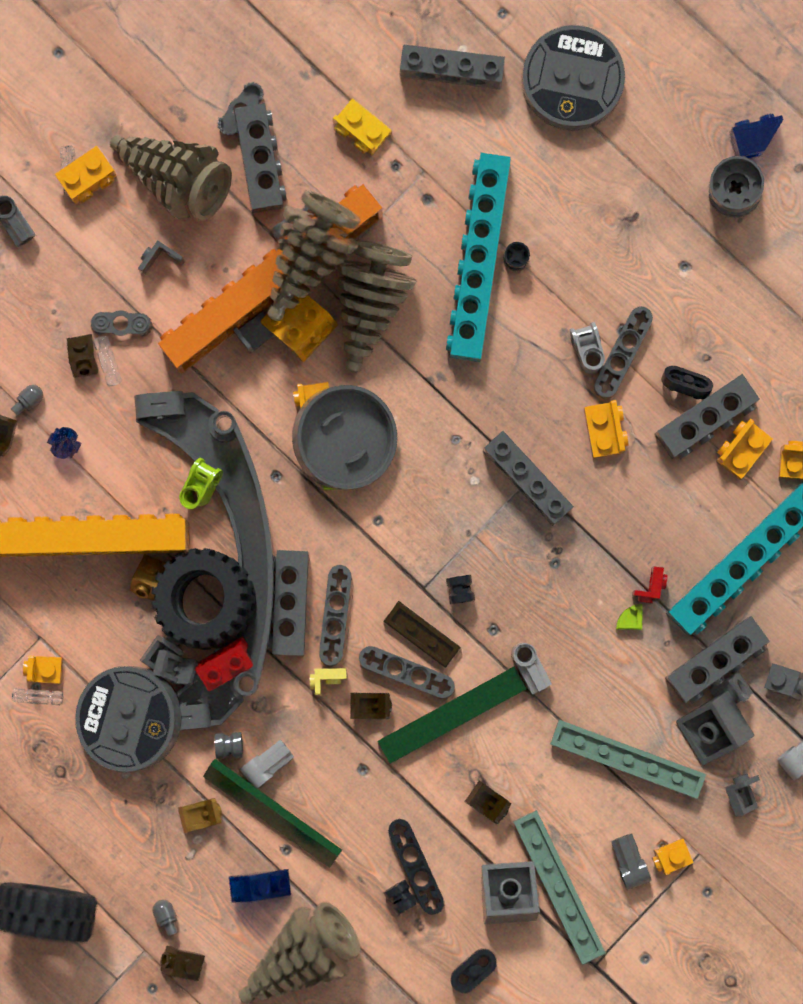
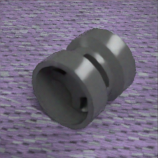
M233 732L230 737L224 733H215L216 759H225L230 754L234 758H243L241 732Z

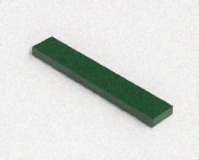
M512 667L378 740V743L389 764L521 693L526 690V687L515 667Z
M217 759L212 761L203 775L213 785L330 868L342 852L341 848Z

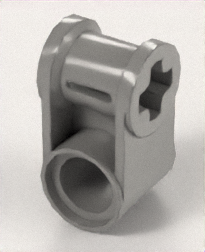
M592 322L590 326L577 330L574 328L569 329L582 370L588 374L598 373L603 367L605 355L596 323ZM589 355H594L599 359V364L597 366H589L585 358Z

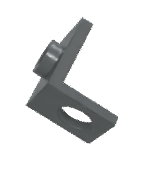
M157 240L152 248L148 247L141 256L143 262L138 267V270L141 274L145 275L161 251L182 265L185 260L182 256Z
M263 312L239 330L237 327L233 329L249 353H252L274 336L273 333L261 324V320L265 317Z
M739 671L725 679L715 688L710 689L714 698L728 691L736 704L740 701L744 703L753 694Z

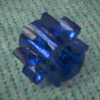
M69 427L56 428L47 440V443L52 445L51 453L60 459H66L68 456L73 458L81 446V442L76 441L78 438L76 431Z

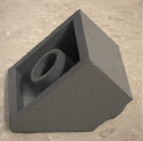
M728 691L676 720L702 765L739 748L755 736Z
M534 861L486 864L481 866L484 924L537 920L539 903Z

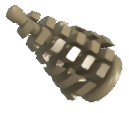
M119 135L112 137L110 141L111 149L120 152V159L126 165H129V169L148 187V190L167 209L173 218L183 219L190 217L185 208L187 204L190 213L200 221L207 220L220 209L231 186L232 172L226 163L217 160L219 153L216 147L173 141L174 145H172L167 140L158 141L147 137L143 139L140 137L125 139Z
M304 191L301 199L306 207L319 215L317 219H312L314 214L298 208L285 206L283 216L286 221L294 223L284 222L281 224L280 232L282 236H288V239L279 240L278 250H282L283 255H277L275 263L278 265L277 268L285 274L275 271L272 280L281 288V290L271 288L270 297L275 302L271 305L268 316L275 321L282 320L286 308L293 309L300 303L293 297L294 295L305 298L311 292L310 288L303 283H307L312 287L318 286L323 281L319 276H328L335 269L334 266H329L328 263L339 265L347 258L344 252L353 253L358 248V244L353 238H346L348 234L340 228H332L334 226L332 223L344 228L354 229L359 225L360 218L345 206L313 191Z
M359 240L355 241L358 244V248L353 253L372 260L371 264L344 260L339 265L337 264V270L341 274L348 275V277L338 278L339 287L344 291L351 292L341 293L340 302L344 306L356 310H341L342 320L357 325L342 326L343 335L353 340V342H344V350L350 354L346 369L355 373L361 370L362 357H369L373 352V348L366 346V344H376L382 337L381 334L370 329L386 330L391 322L383 317H394L399 311V307L390 303H403L408 295L402 290H412L417 282L413 277L386 268L387 264L393 266L410 265L412 260L411 254L390 246Z
M322 902L315 908L313 916L308 921L311 909L300 907L298 910L295 909L289 921L283 927L282 932L274 940L273 948L270 946L265 953L264 959L262 958L256 966V971H253L248 978V986L239 991L240 1000L244 1004H249L255 1000V997L265 1000L271 998L272 994L278 997L290 990L293 992L301 990L303 984L306 985L305 988H309L316 984L330 982L332 979L338 980L348 976L349 967L347 966V959H354L360 953V943L355 930L344 914L332 904Z

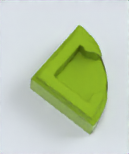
M643 604L633 605L624 610L617 620L616 630H642Z

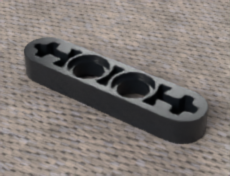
M395 819L389 825V837L422 909L431 915L438 914L444 907L441 891L411 825L404 819ZM398 823L401 827L406 825L407 830L404 832L407 840L412 837L414 841L404 844L401 848L397 845V843L402 842L400 836H394L392 832L396 829L395 825ZM408 847H414L418 851V858L414 862H408L403 857V852ZM418 871H425L429 875V882L424 886H419L414 882V876ZM432 885L435 887V890H430L433 898L440 899L437 903L438 908L434 910L431 906H425V903L428 902L426 893L422 896L419 894V891L427 890Z

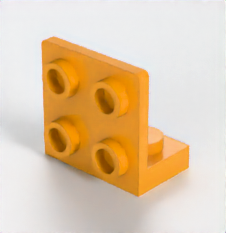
M294 295L293 297L300 303L293 309L286 308L281 321L271 319L267 313L261 320V324L286 344L296 357L304 363L338 324L330 313L308 295L305 298Z

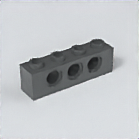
M403 44L400 77L501 89L505 57Z
M265 103L234 108L252 213L281 209L283 207L282 201H286L287 198L285 186H279L278 176L282 175L280 160L275 161L273 151H277L278 147L276 136H271L269 126L273 125L271 110L266 111ZM255 127L263 130L264 135L261 138L255 139L250 136V130ZM257 153H265L268 156V161L264 164L257 163L254 160V156ZM267 177L271 179L273 185L269 189L261 188L258 184L261 178Z
M741 374L665 425L655 435L671 459L678 456L681 460L693 451L692 445L698 441L703 445L715 437L712 433L719 427L724 431L735 423L733 419L740 413L746 416L757 408L755 403L760 398L745 376ZM724 399H733L736 403V409L734 411L727 410L723 404ZM703 413H712L715 417V423L713 425H706L702 420ZM682 427H690L693 430V439L687 440L682 437Z
M504 431L499 433L484 447L483 452L552 526L574 507Z
M277 550V556H273L274 571H276L273 589L275 601L271 619L273 634L269 635L268 649H272L273 655L304 656L308 551ZM287 570H292L296 573V580L292 584H285L282 581V575ZM285 596H292L295 599L293 609L284 610L281 607V600ZM291 622L294 625L293 634L287 637L281 635V624Z
M752 616L747 617L665 678L683 703L690 701L693 704L704 696L702 691L710 685L712 688H715L725 681L723 675L730 670L733 673L739 671L746 665L745 659L751 655L756 658L767 650L765 645L770 640ZM737 639L743 640L746 644V650L742 654H738L733 648L734 642ZM716 654L722 655L725 659V665L721 669L713 666L712 660ZM696 669L704 673V681L701 684H695L691 679L692 672Z

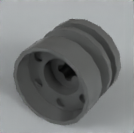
M732 156L723 159L715 166L710 177L708 196L712 206L718 213L727 217L740 218L750 214L757 208L764 190V176L760 167L754 161L742 156ZM732 185L735 188L741 187L738 195L736 192H730Z

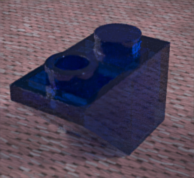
M772 113L759 117L760 121L750 123L749 120H743L735 123V127H732L729 132L735 156H742L748 159L762 156L781 125L783 116L775 117Z
M288 869L229 876L231 903L255 902L291 895Z

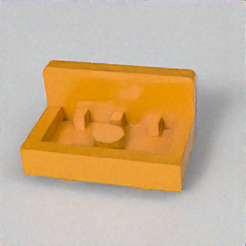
M97 145L54 174L74 204L88 201L93 196L92 192L100 187L102 189L108 187L114 182L113 178L117 176Z

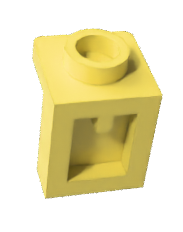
M347 668L315 669V674H310V690H315V695H321V679H326V684H341V679H347Z

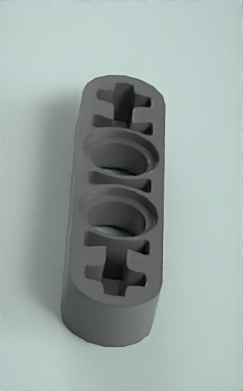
M643 306L636 307L630 313L595 381L594 391L600 398H611L617 392L652 323L653 316L648 308ZM641 312L646 314L645 319L647 323L642 322L637 331L627 328L628 325L633 328L637 322V319L634 317L635 314L640 315ZM627 334L633 335L636 339L635 347L626 348L622 344L623 336ZM614 357L622 358L625 362L624 369L621 371L613 370L610 366L611 359ZM607 370L611 375L619 376V380L617 381L613 378L610 383V387L613 390H607L606 393H603L599 383L606 382L609 375L604 374V372Z
M343 565L332 567L328 574L319 656L321 661L329 666L336 665L341 661L344 649L352 577L350 570ZM339 569L343 570V574L348 576L347 580H342L341 588H347L346 593L330 591L331 586L335 588L337 586V580L332 576L337 574ZM334 595H340L344 598L345 604L340 610H334L330 606L329 601ZM331 621H338L341 624V632L336 636H332L327 632V624ZM325 637L331 640L341 639L340 645L336 643L334 645V651L338 652L339 655L334 657L331 662L323 654L324 651L329 650L330 642L324 643Z
M373 646L365 647L359 654L361 665L368 670L439 698L449 697L454 692V681L445 674ZM371 650L375 651V657L382 659L383 654L387 655L388 658L384 662L383 671L377 669L380 664L376 662L367 665L366 659L363 658L364 653L369 654ZM391 660H398L402 664V671L398 675H392L387 670V665ZM417 669L423 670L427 676L426 681L420 685L413 683L411 679L413 671ZM431 673L436 675L434 680L437 682H442L443 679L448 680L447 685L450 686V690L440 694L438 693L439 688L431 685V690L426 689L425 687L430 682Z

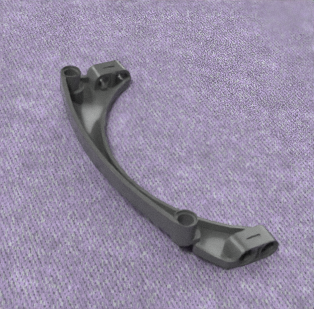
M170 391L135 395L136 422L166 437L186 452L194 461L201 457L211 467L223 470V476L216 486V490L220 494L230 517L235 534L239 565L245 568L249 574L248 580L252 581L254 585V590L251 592L256 597V604H252L250 610L254 612L252 619H247L245 624L248 627L244 633L239 632L237 634L238 638L243 636L248 644L246 652L253 662V667L212 691H208L199 675L196 674L192 685H186L175 693L181 710L180 730L222 725L243 703V696H250L257 692L269 641L273 607L274 564L271 532L263 493L243 435L236 419L230 412H219L217 408L193 392ZM223 417L231 419L232 422L227 430H220L217 426L218 421ZM246 676L252 678L254 682L252 690L244 692L239 685L240 680Z

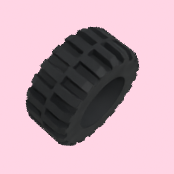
M197 548L189 549L188 553L180 552L175 555L176 560L173 562L168 560L163 565L166 570L163 573L158 572L155 578L159 581L157 587L152 586L151 594L155 595V601L151 602L152 610L157 612L154 618L157 624L162 625V631L179 644L202 650L218 649L224 647L226 642L232 643L238 639L237 634L239 632L244 633L248 627L245 624L247 619H252L254 612L250 611L251 605L256 604V597L251 592L254 590V585L252 581L248 580L249 574L245 568H242L235 559L221 552L206 548L203 550ZM201 575H210L217 578L223 586L224 604L220 613L212 621L204 624L195 623L185 614L183 595L187 586L195 578Z
M4 882L0 884V931L41 940L87 943L92 938L98 902L95 896L78 891L26 883Z

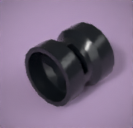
M521 242L509 244L504 253V264L512 271H521L528 264L530 250Z
M471 575L446 579L447 587L450 588L451 592L449 596L450 605L475 601L474 592L471 591L470 587L472 584Z
M405 879L383 892L386 899L392 902L396 915L405 912L418 903L415 895L409 892V885Z

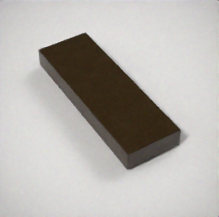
M400 601L396 603L383 621L444 668L447 667L461 648Z

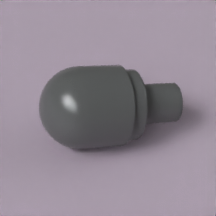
M37 385L27 386L18 394V402L11 410L18 416L25 409L28 411L34 409L43 399L42 389Z
M167 900L157 901L152 910L157 924L160 927L164 926L168 937L178 933L174 921L177 920V915L172 904Z

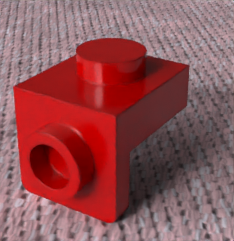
M655 566L651 568L648 592L634 590L632 596L638 597L637 602L653 604V599H660L661 589H666L668 578L667 574H663L664 568Z

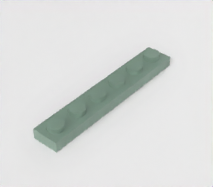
M558 720L550 742L551 745L696 799L699 797L706 774L562 720Z
M535 810L513 821L531 860L534 861V866L582 965L605 954L606 952L538 811Z

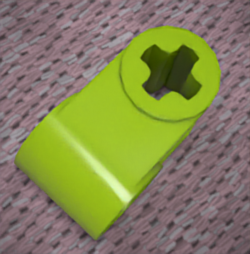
M198 458L190 468L188 478L180 492L179 499L182 506L187 509H195L208 504L223 476V470L220 468L215 469L206 464L205 459ZM193 491L198 495L197 502L193 498Z

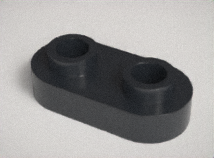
M678 366L666 367L661 378L663 385L667 389L691 396L694 399H706L710 396L713 389V382L708 377Z
M485 948L478 949L453 970L451 974L452 987L459 993L472 991L495 970L497 960L494 953ZM481 957L488 959L486 966L479 965L478 960ZM466 974L469 977L468 982L460 983L458 980L459 976Z

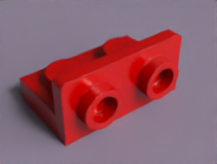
M243 636L198 662L196 672L208 691H212L253 667V662L246 652L248 644Z

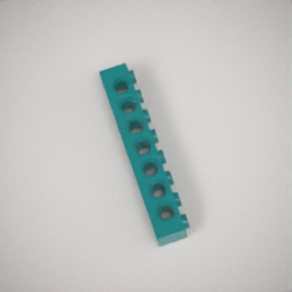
M480 153V159H474L472 175H477L476 185H470L468 200H473L472 210L467 209L465 225H470L468 235L463 234L461 250H466L465 260L459 259L457 275H462L461 285H455L453 300L458 301L457 311L452 310L450 325L454 326L453 336L448 335L446 350L451 351L450 358L474 362L481 361L511 157ZM485 177H492L495 179L496 185L490 188L483 185L482 180ZM486 201L492 205L493 209L490 212L484 213L479 210L478 205ZM483 226L487 228L489 234L484 238L476 236L474 230L477 227ZM476 251L482 252L485 260L481 263H475L471 259V254ZM473 276L478 277L481 280V285L478 288H471L468 286L467 280ZM466 302H474L478 310L475 313L469 314L464 311L463 305ZM470 327L474 332L473 337L469 339L462 338L459 334L460 329Z
M803 482L666 613L687 636L692 633L698 635L707 626L704 622L711 615L714 617L718 616L726 608L723 603L729 597L734 600L744 591L742 585L748 579L753 582L763 572L761 567L767 561L771 564L782 554L779 549L785 543L790 546L800 537L798 531L803 527ZM787 512L796 514L798 520L795 526H791L786 522L785 516ZM771 529L779 534V540L776 544L770 543L767 539V532ZM751 547H755L760 551V559L756 562L752 561L748 556V551ZM732 565H737L741 568L742 576L740 579H734L730 576L729 570ZM714 583L722 585L724 592L721 597L712 595L711 586ZM695 601H701L705 605V611L702 615H696L693 612L692 605Z

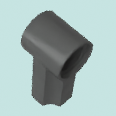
M0 196V206L3 203L12 205V210L9 214H0V222L15 245L20 247L31 241L36 234L17 207L15 201L9 196Z
M632 833L612 840L611 844L619 862V871L626 889L629 890L652 881L644 859H641Z

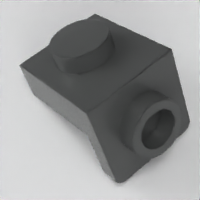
M157 635L140 661L154 670L159 650L169 651L179 656H182L184 652L178 648L180 644L173 641L172 637L167 636L164 638Z
M159 650L153 675L173 684L192 685L198 661L180 657L169 651Z
M772 663L764 688L801 701L803 697V673Z
M748 773L733 778V784L725 787L730 805L736 817L759 808L750 786L760 780L758 775L750 778Z

